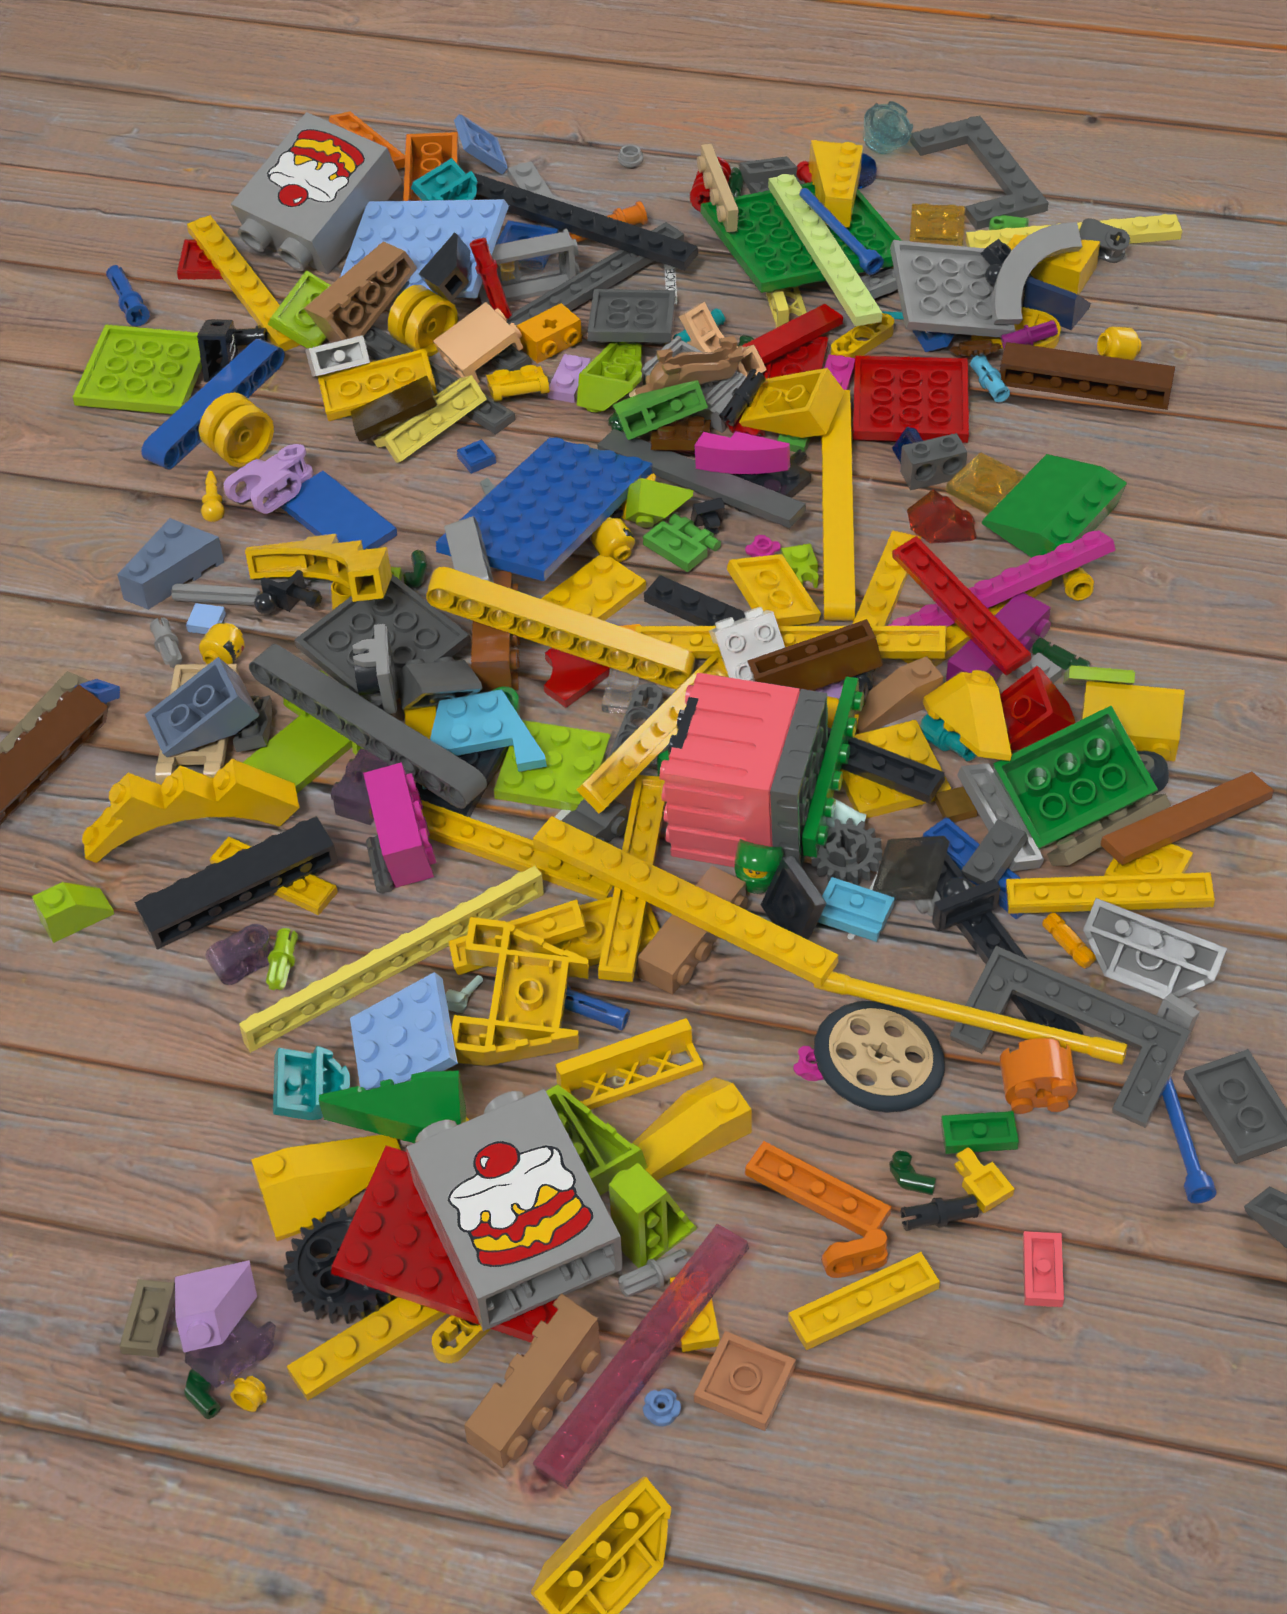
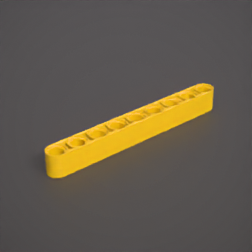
M438 567L432 572L426 599L431 606L672 689L677 690L693 674L695 657L687 649L449 567Z

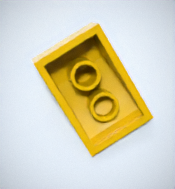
M828 368L768 378L752 398L753 403L751 406L746 407L739 423L744 427L800 438L824 435L829 429L845 391Z

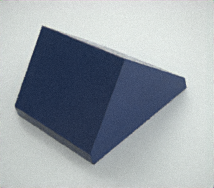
M1029 276L1026 279L1023 307L1052 315L1057 319L1061 327L1072 330L1090 308L1091 303L1078 294Z

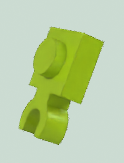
M811 544L781 548V554L803 585L804 581H810L814 588H818V563Z

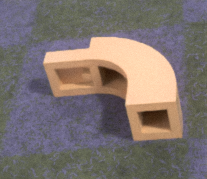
M705 302L696 305L679 316L691 339L687 342L689 345L702 352H713L722 347L719 344V338H724V336L717 327ZM754 345L743 347L744 358L740 360L736 371L747 376L751 369L757 371L756 375L758 372L762 373L767 370Z

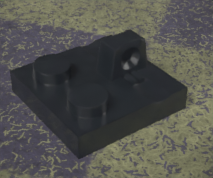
M787 856L782 857L760 905L772 923L808 940L827 903L795 857Z

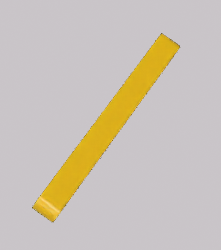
M844 390L845 392L827 433L821 435L824 621H854L850 390Z

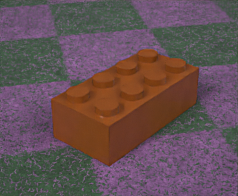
M491 571L494 583L519 591V584L513 583L511 572ZM473 621L471 667L482 684V689L476 694L490 692L498 687H510L515 691H519V672H514V670L520 668L519 649H515V647L520 645V637Z

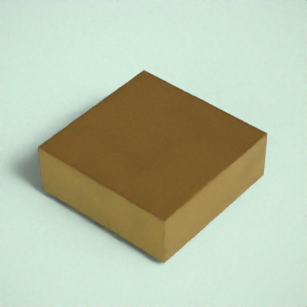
M964 786L936 793L935 802L943 819L947 817L954 823L977 817V810Z

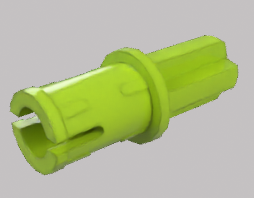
M282 928L277 931L274 949L268 955L270 965L266 983L269 985V989L273 991L285 988L289 970L295 963L293 953L298 940V934L293 931L290 940H288L291 930L289 928Z

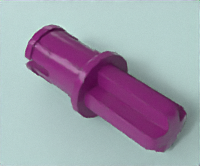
M1051 320L1032 327L1024 325L1023 329L1003 334L1000 337L1003 349L1006 342L1033 346L1034 342L1057 335L1058 329L1056 323Z

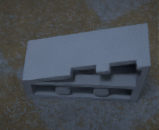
M169 518L117 574L123 599L149 610L171 596L174 584H183L189 579L195 581L202 577L201 572L213 564L216 567L223 564L224 559L219 537Z

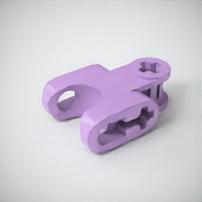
M292 444L282 448L277 454L266 461L255 459L225 480L224 491L226 496L237 503L251 499L256 511L263 514L273 512L294 498L301 489V483L310 479L313 475L312 467L306 464L304 460L306 455L305 447L301 444ZM244 481L246 486L235 493L237 484ZM267 497V501L263 504V498Z

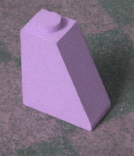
M250 1260L175 1277L176 1323L184 1353L222 1344L257 1298Z

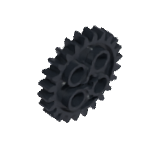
M342 1208L339 1218L335 1219L328 1211L326 1212V1222L323 1223L313 1218L314 1228L309 1230L301 1227L300 1232L303 1240L292 1238L291 1244L294 1251H286L285 1253L288 1264L284 1265L285 1276L288 1277L286 1278L288 1290H293V1301L295 1303L302 1301V1309L305 1313L314 1308L317 1320L325 1313H328L330 1323L334 1324L338 1315H343L346 1324H349L352 1314L357 1313L358 1317L362 1320L365 1318V1310L379 1311V1301L385 1304L391 1302L389 1293L331 1274L332 1264L356 1211L352 1217H347L345 1209ZM320 1254H329L325 1258H315ZM333 1284L340 1285L338 1288L333 1290L326 1289L328 1286Z

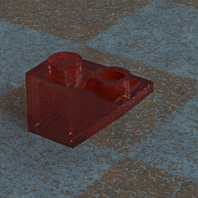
M934 489L907 509L910 529L930 544L973 541L977 538L974 527L975 519L972 514L967 510L960 509L948 496H942Z

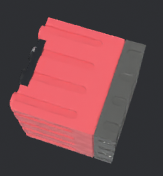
M697 673L694 685H688L686 690L685 710L680 709L678 713L677 734H672L669 740V761L663 760L660 767V780L665 781L662 789V801L667 802L663 819L664 822L669 823L665 840L671 843V856L734 867L737 844L742 839L754 844L782 847L784 857L794 856L800 866L803 867L806 856L803 853L802 835L828 743L827 693L805 689L799 691V688Z

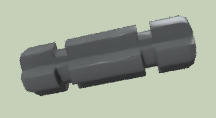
M378 835L369 837L366 840L376 891L381 894L390 892L394 888L393 880L384 861Z

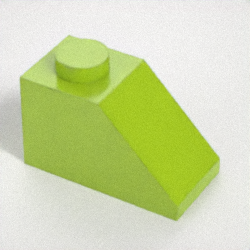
M640 478L629 485L625 520L636 522V525L640 527H652L693 496L694 490Z
M61 882L32 896L39 919L53 943L115 914L105 895L97 887Z

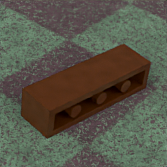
M867 619L747 660L754 682L799 688V691L801 689L812 691L840 682L845 677H853L883 666L876 636Z

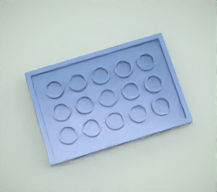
M504 199L370 201L363 213L340 277L379 244L386 242L406 251L417 267L416 271L395 297H398L405 289L412 285H422L431 290L418 273L455 232L470 250L469 283L456 298H477L482 279L476 272V262L469 244L475 239L486 238L492 255L509 206Z

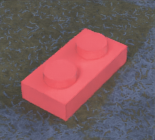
M1024 1231V1305L1063 1307L1062 1233Z

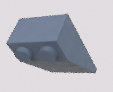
M219 657L145 714L160 749L166 757L235 735L260 715L241 677Z

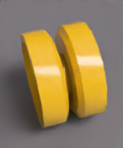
M412 285L405 289L393 303L388 316V331L392 338L412 350L417 351L426 348L427 356H433L438 353L433 341L457 324L458 312L453 303H450L422 285Z
M236 392L227 393L215 399L206 408L199 425L201 441L229 465L238 468L245 466L255 459H259L267 451L274 433L273 420L268 414L255 406L244 395Z

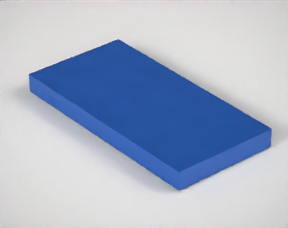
M324 471L303 482L299 493L280 506L314 535L337 534L338 543L362 540L363 550L378 548L397 536V528Z

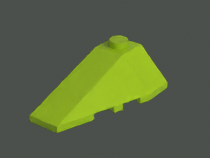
M611 342L579 373L577 406L585 407L590 412H601L631 392L642 380L641 343Z

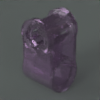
M252 924L232 936L214 943L205 955L206 960L220 981L225 985H233L251 973L270 964L268 962V955L274 948L269 943L270 936L267 928L260 924ZM251 934L253 936L254 942H252L250 939ZM260 950L263 951V958L261 957Z

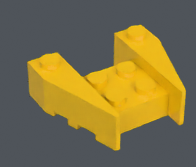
M470 917L465 945L467 964L497 967L489 1019L454 1015L452 1034L457 1062L488 1066L578 1049V1030L561 1028L568 977L588 979L589 959L567 949L565 951L546 943L545 939L534 934L531 936L506 921Z

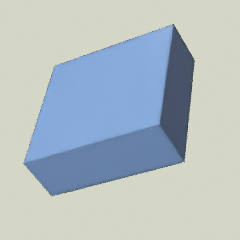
M195 603L186 624L187 631L206 634L211 626L223 622L226 615L225 608Z

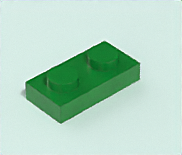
M1014 1111L941 1116L945 1154L959 1153L968 1147L973 1152L1018 1150L1019 1140Z

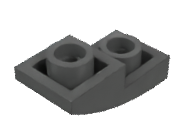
M270 695L265 697L250 696L260 715L236 733L233 739L236 752L267 746L272 723V699Z

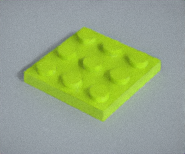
M522 720L544 753L547 767L518 772L514 746H509L494 788V798L561 810H576L584 799L576 789L606 760L611 744V734Z

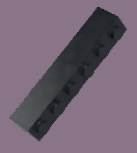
M315 816L309 820L297 823L294 827L278 835H271L257 845L248 849H242L219 863L210 864L196 874L187 878H181L158 892L149 893L143 899L135 902V906L144 927L158 950L276 893L283 886L293 885V882L299 879H305L308 875H313L338 863L335 847L320 820Z

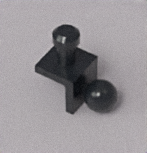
M297 570L288 581L279 583L263 577L261 579L263 592L256 596L254 605L261 614H270L276 607L290 612L300 600L306 602L308 607H318L321 604L322 595L320 591L315 589L307 590L303 572Z

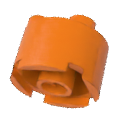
M1050 1038L1029 1039L1019 1042V1049L1010 1053L1009 1048L1001 1053L1000 1065L1005 1099L1011 1105L1014 1113L1025 1114L1032 1111L1033 1108L1047 1107L1051 1112H1061L1069 1107L1068 1101L1077 1093V1083L1071 1048L1067 1044L1063 1048L1060 1047L1059 1040Z

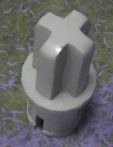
M156 618L150 623V630L155 638V649L161 653L166 665H169L170 668H175V665L182 662V656L178 648V638L172 633L169 621L166 618H161L163 626L160 625L159 619Z
M682 1248L657 1261L649 1259L647 1265L620 1276L618 1284L622 1294L626 1297H631L654 1286L661 1288L664 1286V1282L670 1280V1278L692 1271L693 1267L690 1257L684 1259V1256H687L688 1253Z

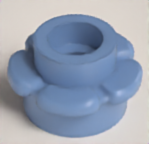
M664 1388L661 1391L652 1390L644 1398L643 1413L652 1424L667 1426L674 1422L680 1414L681 1403L676 1400V1394L669 1389ZM660 1403L665 1404L663 1409L658 1407Z

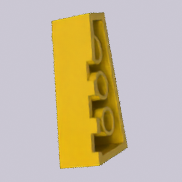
M811 140L809 171L812 173V184L815 185V196L844 227L850 228L861 171L863 146L852 142L835 143Z

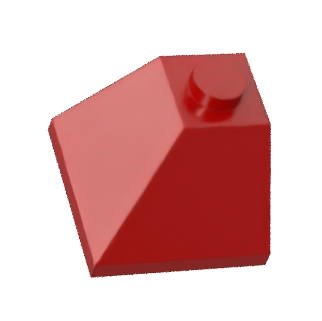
M1038 666L1034 667L1000 693L1011 751L1030 746L1076 723L1069 703Z

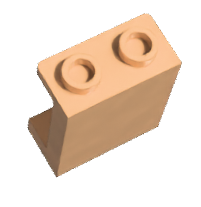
M486 302L433 341L441 358L460 378L472 375L477 383L480 381L475 371L511 344L518 351L523 349L519 339L522 334L514 323L508 324L503 313L498 308L494 310Z

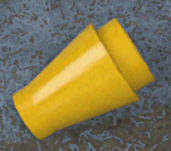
M1081 567L1062 574L1065 593L1068 597L1074 600H1084L1092 594L1094 580Z

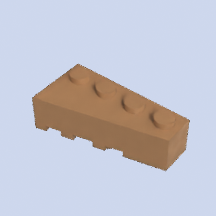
M382 242L304 307V310L332 343L361 335L364 336L416 271L417 267L406 251Z
M562 1293L553 1304L558 1311L550 1322L546 1324L541 1320L532 1332L535 1337L525 1355L517 1353L509 1363L504 1377L505 1383L503 1385L495 1383L464 1424L467 1443L501 1468H504L511 1459L516 1460L523 1454L527 1447L528 1439L536 1430L541 1431L547 1426L552 1418V1411L561 1401L566 1402L571 1398L576 1390L577 1382L585 1373H592L600 1362L598 1318Z

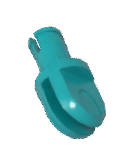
M928 714L922 718L920 727L927 741L941 751L952 750L966 761L976 757V754L959 741L960 734L955 731H947L943 727L944 720L941 718L933 719Z

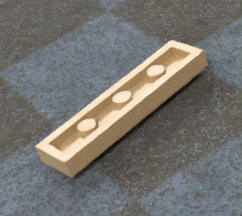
M712 144L701 145V156L697 157L699 173L703 172L705 188L710 190L711 203L717 207L718 221L723 222L726 232H735L738 225V207Z

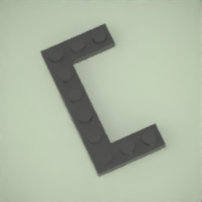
M980 115L910 133V143L920 156L968 144L1006 195L965 206V216L976 230L989 227L990 220L995 216L1027 217L1048 211L1049 202Z
M996 946L965 1006L1003 1015L1014 994L1141 1050L1112 1108V1113L1146 1128L1191 1036V1030ZM956 1022L950 1038L952 1041L983 1054L994 1031Z

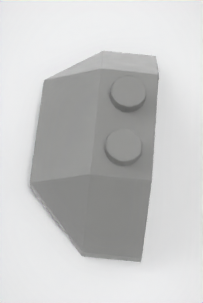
M1097 898L1083 929L1104 976L1162 999L1170 993L1180 998L1214 982L1228 950L1226 947Z

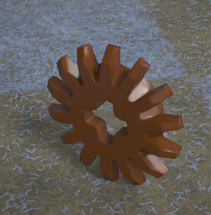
M969 340L960 342L959 346H953L950 348V352L957 356H982V354L989 355L1001 349V345L999 343L993 344L991 340Z

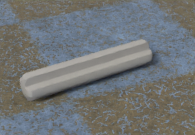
M178 583L172 586L171 591L174 601L254 605L256 596L261 593L258 588Z

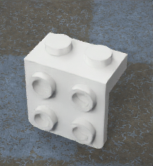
M762 607L744 612L745 618L734 621L733 617L720 620L715 623L716 628L709 630L712 642L718 644L729 678L753 681L747 660L785 648L774 612L769 610L763 611Z

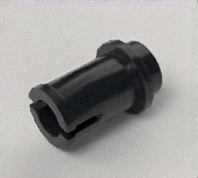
M261 325L248 329L235 328L237 346L249 345L255 339L268 342L267 329L262 328Z

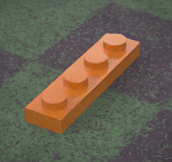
M351 111L329 116L330 123L387 147L396 169L405 168V155Z
M765 1141L762 1142L745 1167L746 1176L862 1237H865V1234L871 1229H881L891 1214V1206Z

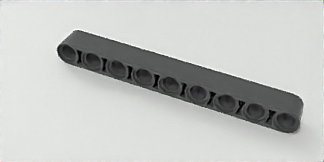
M272 644L249 663V670L258 682L387 764L394 765L402 762L405 773H412L414 781L455 807L465 808L486 788L487 782L485 777L475 767L281 646Z

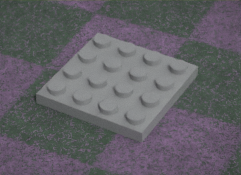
M893 240L890 250L906 330L1000 337L1003 334L1015 332L1014 324H993L991 298L994 286L990 285L985 278L986 270L990 264L980 254L985 248Z

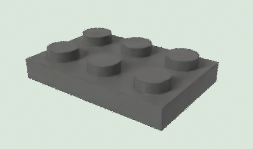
M1249 1049L1184 1072L1183 1080L1235 1164L1287 1146V1109Z

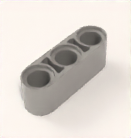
M475 516L445 525V533L454 569L494 583L482 534Z

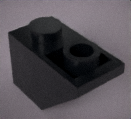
M454 232L418 274L432 291L452 303L469 283L470 250L459 235Z

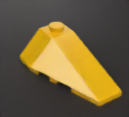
M973 670L972 673L960 672L924 696L923 705L928 715L933 719L941 718L944 720L943 727L947 731H955L960 734L959 741L978 757L1011 760L1012 754L999 688L989 673L981 670Z
M714 1077L684 1092L632 1143L642 1149L648 1166L645 1170L658 1181L752 1133V1109L733 1083Z
M373 1135L288 1147L251 1159L276 1240L280 1241L300 1234L301 1227L312 1230L314 1228L313 1218L318 1219L322 1223V1218L326 1216V1212H332L336 1208L341 1210L350 1204L352 1197L367 1188L385 1146L401 1150L397 1139L384 1135Z

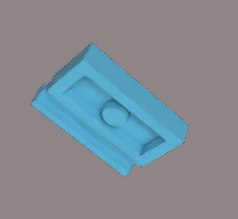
M831 877L822 895L827 904L818 922L877 942L879 933L883 930L894 907L895 898Z

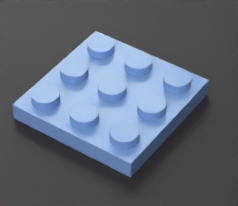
M435 972L350 1017L360 1087L366 1090L379 1088L380 1081L392 1079L395 1082L394 1084L411 1081V1074L445 1071L458 1064L443 978Z

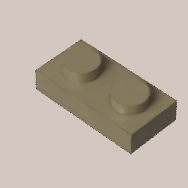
M138 1279L119 1346L122 1354L159 1358L175 1300V1283Z

